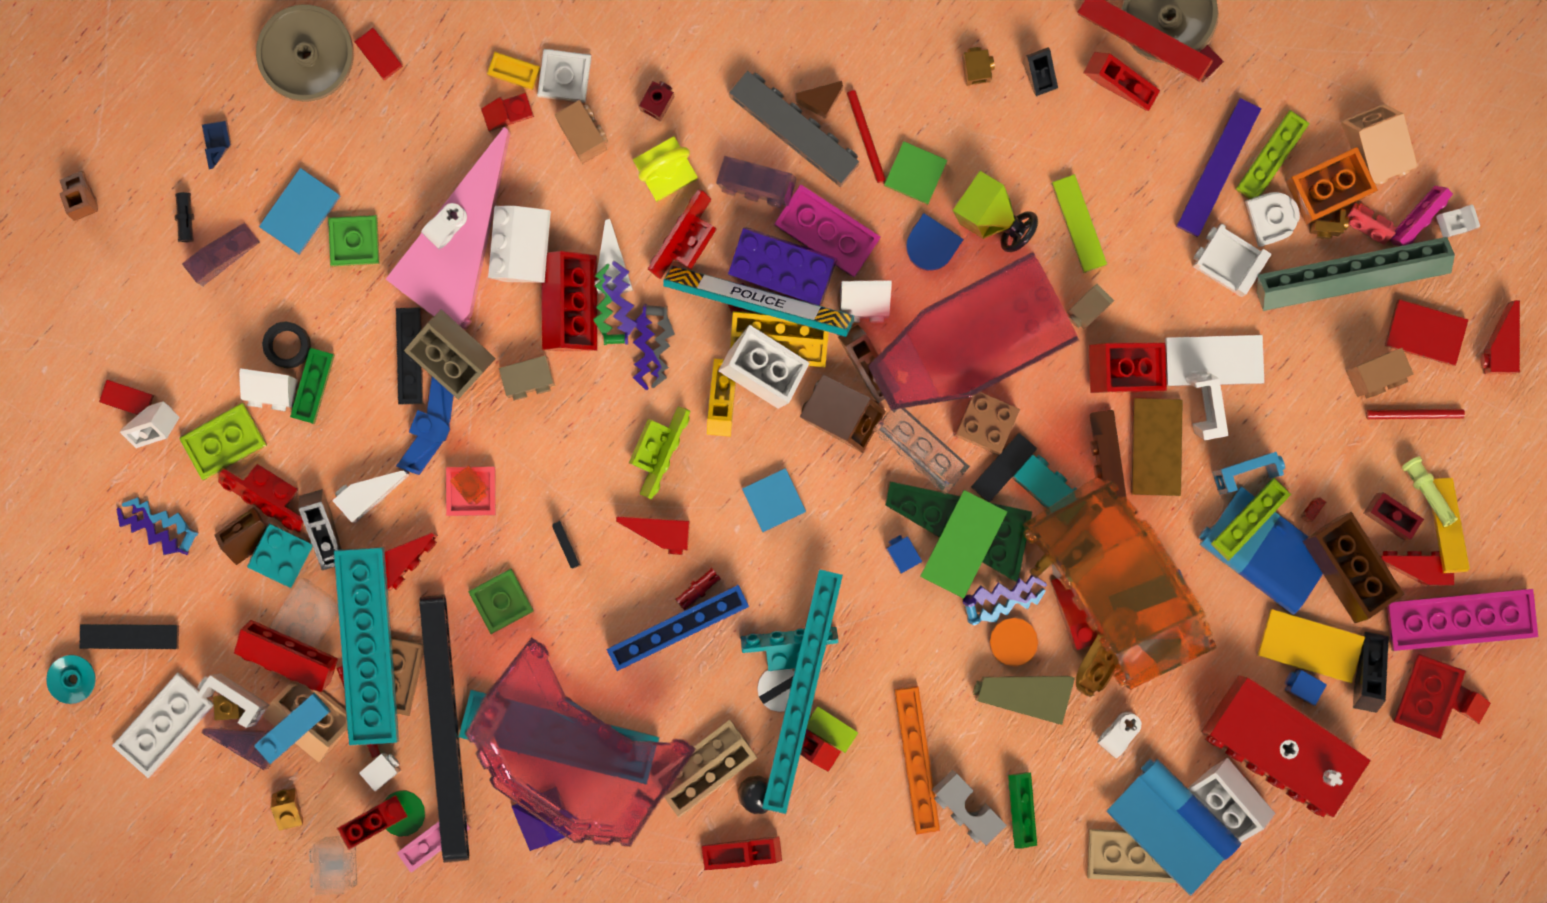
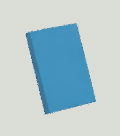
M300 168L259 227L300 255L341 196Z

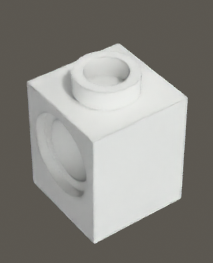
M384 752L359 774L374 791H377L401 771L397 767L400 763L391 753L387 755Z

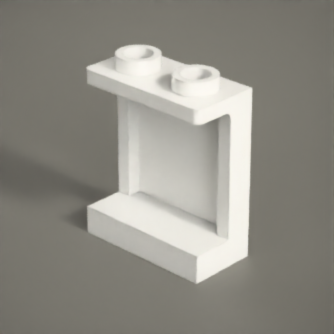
M1224 224L1219 225L1217 228L1213 226L1206 237L1209 242L1205 248L1200 247L1193 258L1196 260L1193 267L1235 294L1243 297L1248 293L1271 253L1265 249L1258 250L1226 230Z
M1206 370L1191 372L1192 376H1187L1186 382L1195 388L1201 387L1207 420L1193 423L1194 433L1203 440L1228 436L1220 379L1209 372L1206 373Z
M221 673L209 675V677L205 676L197 687L200 690L197 694L199 698L211 697L217 691L245 709V712L238 721L245 728L257 725L269 706L268 703Z

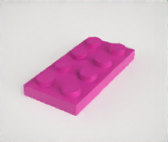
M801 184L774 223V226L809 249L836 257L835 266L855 278L881 238Z

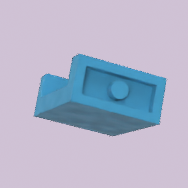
M1273 452L1212 472L1219 495L1238 490L1233 476L1262 466L1266 467L1269 478L1284 475L1285 463L1282 456H1278L1277 452Z

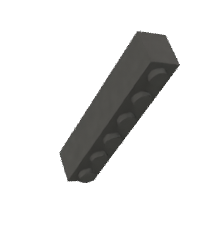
M747 71L729 92V97L841 187L859 166L858 155L849 148L843 149L838 144L840 141L833 134L828 133L826 135L821 131V125L813 118H805L801 114L803 111L796 104L791 102L789 105L782 99L784 95L776 88H768L764 84L765 80L759 74L754 72L752 75Z

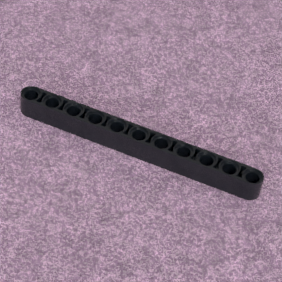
M445 594L420 597V615L442 858L444 863L468 861L469 841L447 601Z

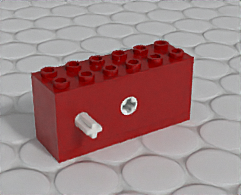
M1239 675L1201 731L1207 735L1205 738L1207 742L1220 749L1222 747L1226 748L1225 754L1241 763L1244 760L1247 762L1245 766L1247 769L1262 777L1265 774L1268 776L1266 778L1268 783L1281 790L1287 789L1286 795L1302 804L1308 803L1306 808L1323 818L1326 815L1334 818L1371 762L1369 758L1250 678Z

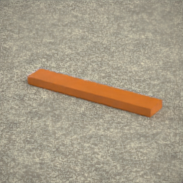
M919 686L894 689L916 835L940 831L937 805L934 800L935 793L932 790L934 785Z

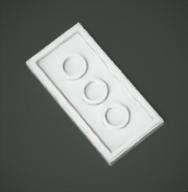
M1263 335L1165 338L1167 386H1192L1186 382V377L1192 376L1191 372L1197 370H1206V373L1209 372L1218 377L1220 385L1264 383Z
M176 673L112 746L142 774L150 778L212 709L214 704L207 697L199 698L197 696L199 690L182 674Z

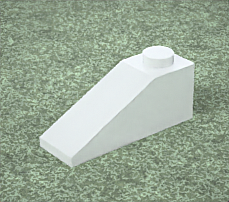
M608 219L605 220L597 273L607 263L610 265L605 275L611 276L612 279L605 286L613 290L617 285L612 280L621 272L612 265V261H616L623 267H625V263L611 220ZM627 274L624 277L623 281L629 283L630 286L627 289H625L621 294L633 291L629 276ZM597 289L598 294H604L599 289Z
M402 470L354 483L350 486L344 485L335 493L337 497L333 502L352 523H356L410 474Z

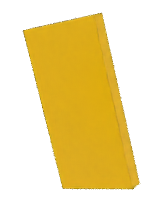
M1270 609L1257 656L1352 683L1365 637Z

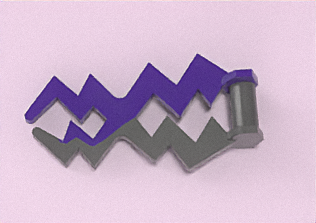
M644 304L643 313L635 320L638 323L635 327L643 334L633 343L645 353V356L634 364L641 371L633 379L645 390H648L649 387L641 377L651 371L647 366L651 361L659 366L651 373L658 377L651 387L655 388L667 378L662 372L669 367L659 356L670 347L665 339L675 335L668 319V306ZM646 315L664 316V319L657 322V324L666 331L654 339L661 345L655 350H652L645 343L655 335L646 327L653 323L646 318Z

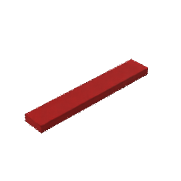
M1085 0L1077 12L1079 16L1198 82L1201 81L1213 62L1211 58L1105 0Z

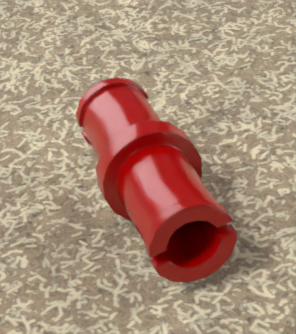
M710 568L696 582L693 580L690 583L691 586L675 598L676 602L685 611L700 596L703 598L706 595L705 592L721 580L720 576L716 574L713 568Z

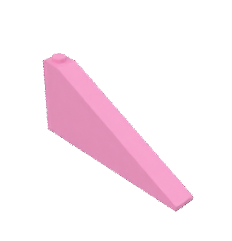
M505 127L437 212L438 214L447 204H457L467 213L466 223L441 249H438L421 233L386 278L388 282L431 315L435 316L442 309L464 330L472 322L470 318L473 314L494 207L509 144L510 132ZM452 211L450 213L453 219L457 220L459 218L456 212Z

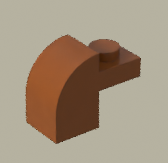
M82 171L59 180L63 192L59 193L66 214L73 221L98 212L96 198L92 195L86 176Z

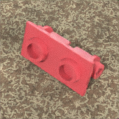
M1354 203L1350 209L1351 212L1347 215L1349 217L1348 224L1351 227L1363 232L1374 241L1383 245L1396 233L1394 231L1397 227L1393 225L1394 222L1379 214L1375 220L1372 219L1374 211L1362 203L1359 205Z

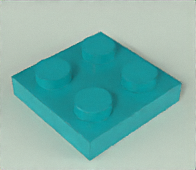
M269 523L247 564V568L292 588L313 546L311 543Z

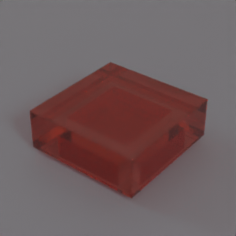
M1320 497L1313 498L1300 515V518L1306 522H1313L1327 502Z

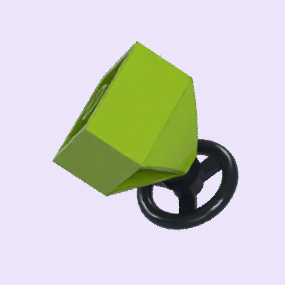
M979 171L953 209L959 224L982 239L1003 231L1000 244L1005 252H1015L1024 247L1033 237L1038 226V217L1032 211H1026L1015 216L1005 186L982 171ZM1009 236L1013 238L1011 245H1008Z

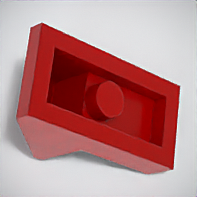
M526 93L505 100L499 97L481 108L489 132L534 117Z
M1461 685L1453 710L1480 724L1491 703L1478 692L1470 691Z

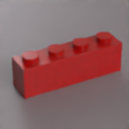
M250 620L240 630L233 653L246 661L254 662L263 666L268 671H274L285 676L288 680L299 682L309 689L321 693L330 684L338 662L337 657L253 620Z

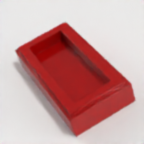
M371 28L354 41L384 81L403 67L374 28Z
M106 380L99 402L138 415L145 408L151 406L154 395Z

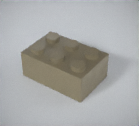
M442 309L425 325L404 350L458 400L496 359Z

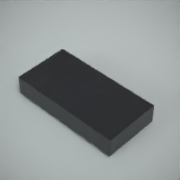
M558 521L552 524V528L570 568L574 569L581 566L563 522Z

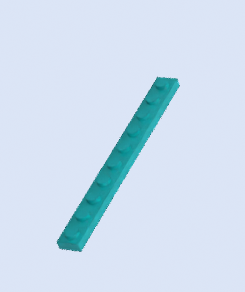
M821 569L818 571L762 809L783 814L787 812L842 582V574Z

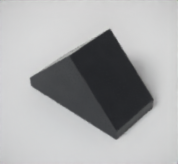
M1047 47L1026 55L1023 66L1035 96L1057 89L1058 84L1050 48Z

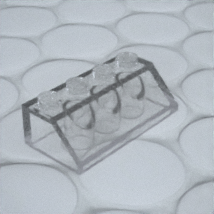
M899 402L893 406L873 429L882 440L886 441L900 456L905 458L934 487L944 494L953 488L970 467Z

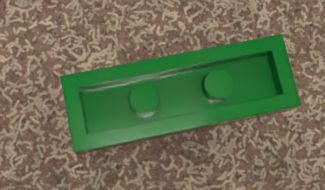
M310 348L290 415L291 418L315 424L335 357L334 354Z
M1031 772L1008 775L1014 849L1037 846Z

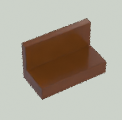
M252 507L214 536L220 549L237 566L253 554L267 526L264 524L259 512Z

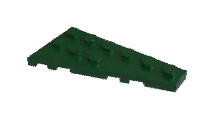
M890 482L885 506L940 538L960 496ZM991 503L1007 511V514L982 563L1017 583L1032 511Z

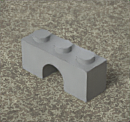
M954 770L932 789L937 795L934 800L943 809L948 806L954 812L951 817L960 827L965 824L970 829L967 834L976 843L981 840L985 846L988 845L1007 826L987 804L976 812L966 811L965 801L973 790Z

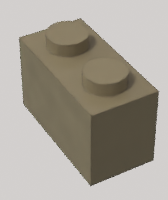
M546 355L499 368L506 396L508 398L513 397V401L526 398L529 392L536 391L537 394L551 391L550 387L555 386Z

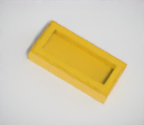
M494 51L487 75L533 91L541 68L540 66Z

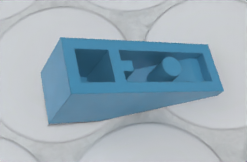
M313 693L257 742L254 747L271 764L323 719L330 710Z

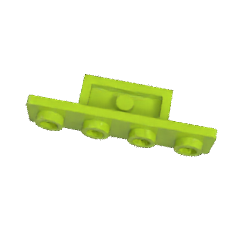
M678 406L669 427L650 419L647 420L629 461V464L649 472L640 495L652 499L658 493L660 480L670 466L671 455L679 446V437L682 430L689 423L690 410Z

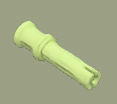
M1420 456L1415 457L1405 463L1402 469L1404 472H1408L1414 482V488L1422 492L1443 526L1447 527L1458 518L1433 483L1434 476L1427 472L1421 463L1422 458Z

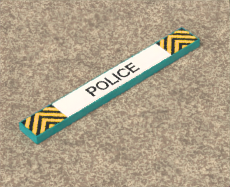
M671 266L663 280L664 287L845 337L854 322V315L676 266Z

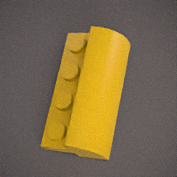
M733 311L730 349L747 326L751 325L809 362L808 366H826L829 332L765 314Z

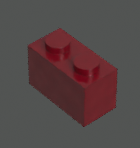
M1384 492L1376 493L1364 511L1365 515L1403 540H1411L1424 521L1422 517Z

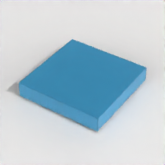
M786 468L742 488L762 532L806 512Z

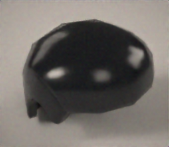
M757 775L747 777L741 782L738 789L739 802L748 812L764 814L769 811L762 809L768 780Z

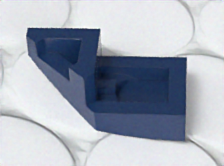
M227 121L202 125L209 169H213L231 146Z

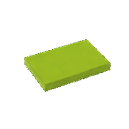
M244 403L235 406L179 438L202 480H206L220 472L223 468L225 469L267 446Z

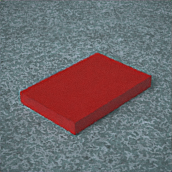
M1399 299L1395 306L1385 346L1396 350L1403 348V351L1406 353L1456 366L1469 319Z
M1418 654L1393 722L1441 740L1466 670Z

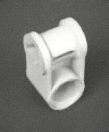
M447 204L424 226L421 233L438 249H441L466 223L467 213L457 204ZM452 211L457 213L459 217L457 220L453 219L450 215Z
M1122 712L1111 726L1102 733L1097 743L1113 757L1118 758L1139 733L1142 725L1141 720L1132 712ZM1126 719L1132 720V724H1134L1132 728L1126 727L1124 723Z

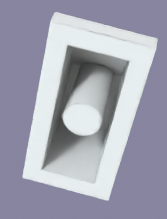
M162 401L145 408L124 426L120 433L135 448H139L168 438L180 417L169 405Z

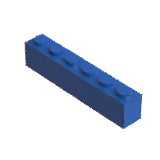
M737 585L606 650L616 670L619 671L748 608L749 605L740 586Z

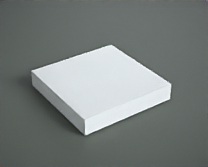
M544 49L537 96L571 102L580 100L581 103H586L592 56L589 54Z

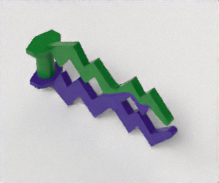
M612 261V265L621 272L612 280L617 286L613 290L605 286L612 279L611 276L605 275L610 266L607 263L595 275L601 281L594 285V287L603 292L606 297L596 306L602 313L593 318L603 335L604 345H628V336L638 324L626 316L634 305L620 296L630 286L629 283L623 281L630 271L616 261ZM612 301L622 307L613 317L622 322L617 328L625 332V334L607 335V332L613 327L604 321L613 311L606 306Z

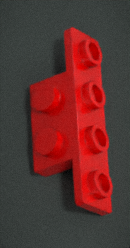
M698 189L695 195L690 198L683 214L678 217L676 225L664 239L658 253L652 258L648 271L657 278L661 279L673 260L692 269L717 229L713 225L700 219L711 202V198L704 191Z
M256 464L244 480L224 468L220 471L218 482L225 490L239 495L247 504L255 505L266 516L274 517L282 522L283 526L287 529L300 533L304 524L302 517L286 508L297 494V488L259 464Z

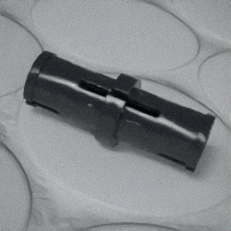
M176 193L177 214L174 217L178 225V242H193L192 221L194 220V214L191 212V193Z

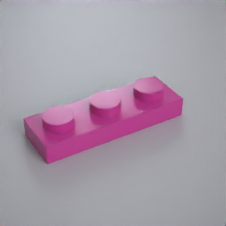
M1434 186L1394 231L1396 233L1389 241L1397 246L1412 244L1416 239V235L1431 223L1433 216L1447 205L1453 193L1446 187Z

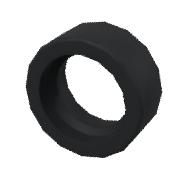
M285 321L276 323L264 334L262 346L263 352L270 362L276 366L288 369L297 367L305 362L311 348L310 337L303 328L295 323ZM283 331L294 332L301 342L300 351L291 359H282L273 350L274 338Z

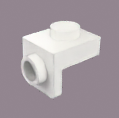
M1468 205L1436 216L1443 237L1448 238L1463 234L1480 227L1474 205Z

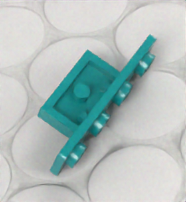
M831 627L827 644L839 643L837 627ZM801 628L787 632L774 631L768 634L753 633L741 636L742 653L766 651L768 671L795 669L805 629Z

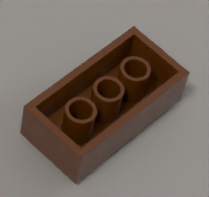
M1352 512L1335 518L1302 541L1354 623L1369 620L1404 595Z

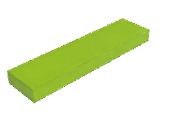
M1289 110L1235 190L1248 199L1261 196L1310 123Z
M1075 174L1052 182L1051 184L1083 273L1106 266L1105 256Z
M1272 478L1213 540L1211 545L1229 561L1288 499L1291 493L1275 478Z

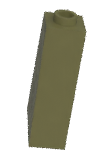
M1070 676L982 677L981 681H976L973 695H976L975 700L978 702L1062 725L1075 678Z

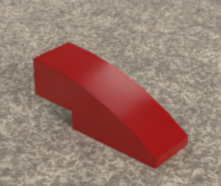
M780 836L703 845L704 871L778 863L782 861Z

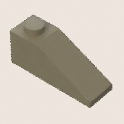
M1096 284L1067 312L1070 315L1068 319L1077 328L1081 326L1085 329L1114 300Z

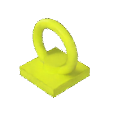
M674 136L632 159L639 171L638 178L646 183L656 202L698 179L687 159L690 155V150L687 147H680Z

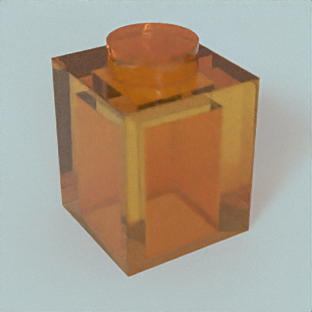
M469 465L450 480L468 504L473 502L478 504L488 496L486 492L490 488Z

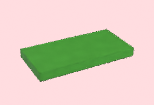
M963 490L920 577L964 599L1007 511Z

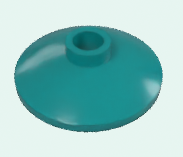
M63 656L50 666L46 677L47 688L50 694L62 703L75 704L82 702L90 696L95 687V671L92 665L80 656ZM72 675H76L77 682L75 684L71 683L70 677Z

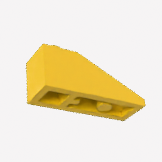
M714 359L707 418V435L731 437L736 382L718 371L724 359Z

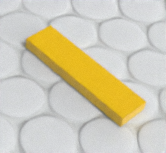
M1453 478L1434 479L1433 483L1458 518L1451 525L1444 527L1432 509L1443 573L1468 572L1470 567Z

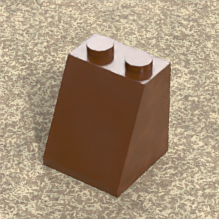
M823 375L816 382L809 401L803 405L800 417L812 426L863 453L886 411L871 398Z

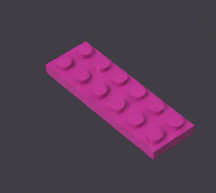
M1533 589L1397 601L1387 606L1391 651L1539 637Z

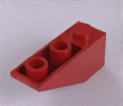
M436 533L427 534L385 551L388 591H391L393 588L397 590L405 581L403 576L407 571H413L420 564L421 560L419 557L424 551L429 553L437 544L435 539L438 535Z
M1383 551V556H1380L1386 566L1422 585H1454V573H1443L1440 551H1431V556H1422V551H1407V556H1398V551Z
M395 795L341 825L337 830L346 847L350 850L408 816Z

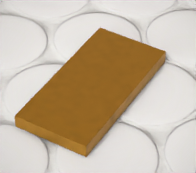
M1133 399L1132 495L1181 496L1183 400Z

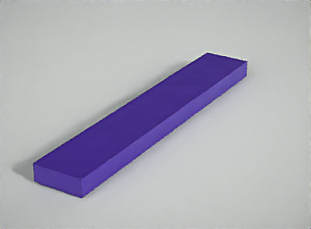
M1241 98L1238 100L1176 225L1177 228L1196 237L1200 235L1262 108Z

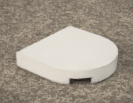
M1270 192L1245 201L1258 247L1289 237L1300 219L1297 203L1283 193Z

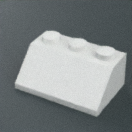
M520 206L494 207L488 278L503 282L545 283L550 210Z
M748 325L728 351L718 371L779 409L789 404L809 362L756 328Z
M1228 758L1211 767L1187 788L1240 842L1265 829L1275 815V812Z

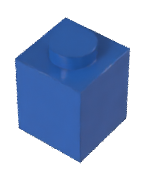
M899 535L888 542L890 546L886 550L900 574L922 562L908 536L902 538Z
M1296 669L1295 672H1291L1285 681L1287 685L1285 691L1315 706L1327 684L1302 670Z

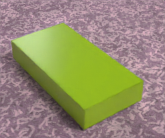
M817 706L807 724V729L846 753L858 734L857 731Z

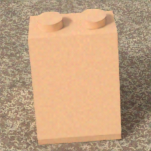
M1383 104L1341 121L1351 149L1358 147L1375 185L1383 184L1388 181V178L1393 176L1406 175L1411 169L1418 167L1405 117L1400 111Z

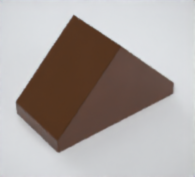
M839 81L796 93V103L826 119L843 90V83Z

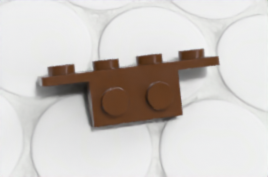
M1107 410L1090 413L1093 435L1091 452L1093 456H1096L1097 465H1094L1096 480H1099L1103 508L1127 505V497L1114 411Z

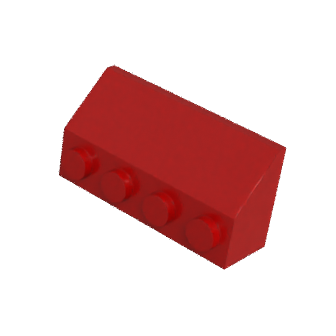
M566 251L547 253L545 283H542V350L598 351L597 325L593 320L597 316V288L594 287L597 277H595L597 274V255Z

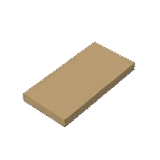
M1089 829L1088 879L1177 883L1126 831Z

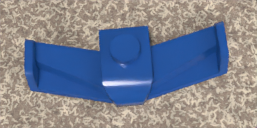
M434 377L431 378L427 413L417 410L409 433L416 435L417 438L396 465V467L417 475L421 474L442 443L446 441L450 432L449 426L454 395Z

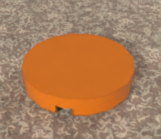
M1018 618L1004 619L996 624L991 632V652L998 661L1005 665H1024L1037 652V633L1032 625L1025 620Z

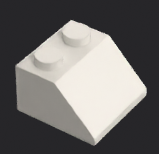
M240 368L241 400L248 401L247 406L262 408V404L272 405L271 409L286 411V407L293 408L298 379L289 375Z

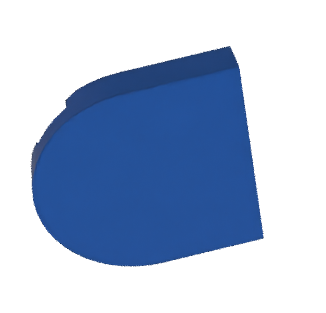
M923 213L907 239V254L910 261L919 269L925 271L937 270L948 264L964 239Z

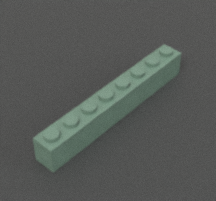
M1443 237L1259 274L1256 293L1263 311L1450 274L1452 273L1455 254L1448 238Z

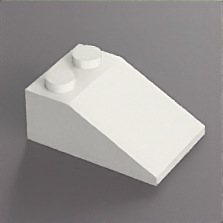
M842 281L840 287V312L854 315L853 323H859L860 319H869L871 323L884 322V318H888L890 313L891 281Z

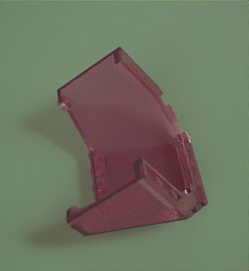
M531 637L485 695L466 736L470 743H475L478 749L475 754L483 769L489 770L491 774L489 780L493 788L574 843L592 840L593 844L611 845L613 842H620L622 846L631 847L696 748L683 739H673L671 743L632 741L614 730L609 724L604 723L590 711L583 709L565 695L548 661L549 652L546 646Z

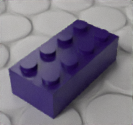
M746 227L742 230L728 275L820 306L823 303L837 258Z

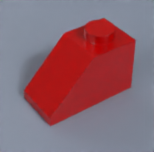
M806 729L800 755L829 772L841 751Z

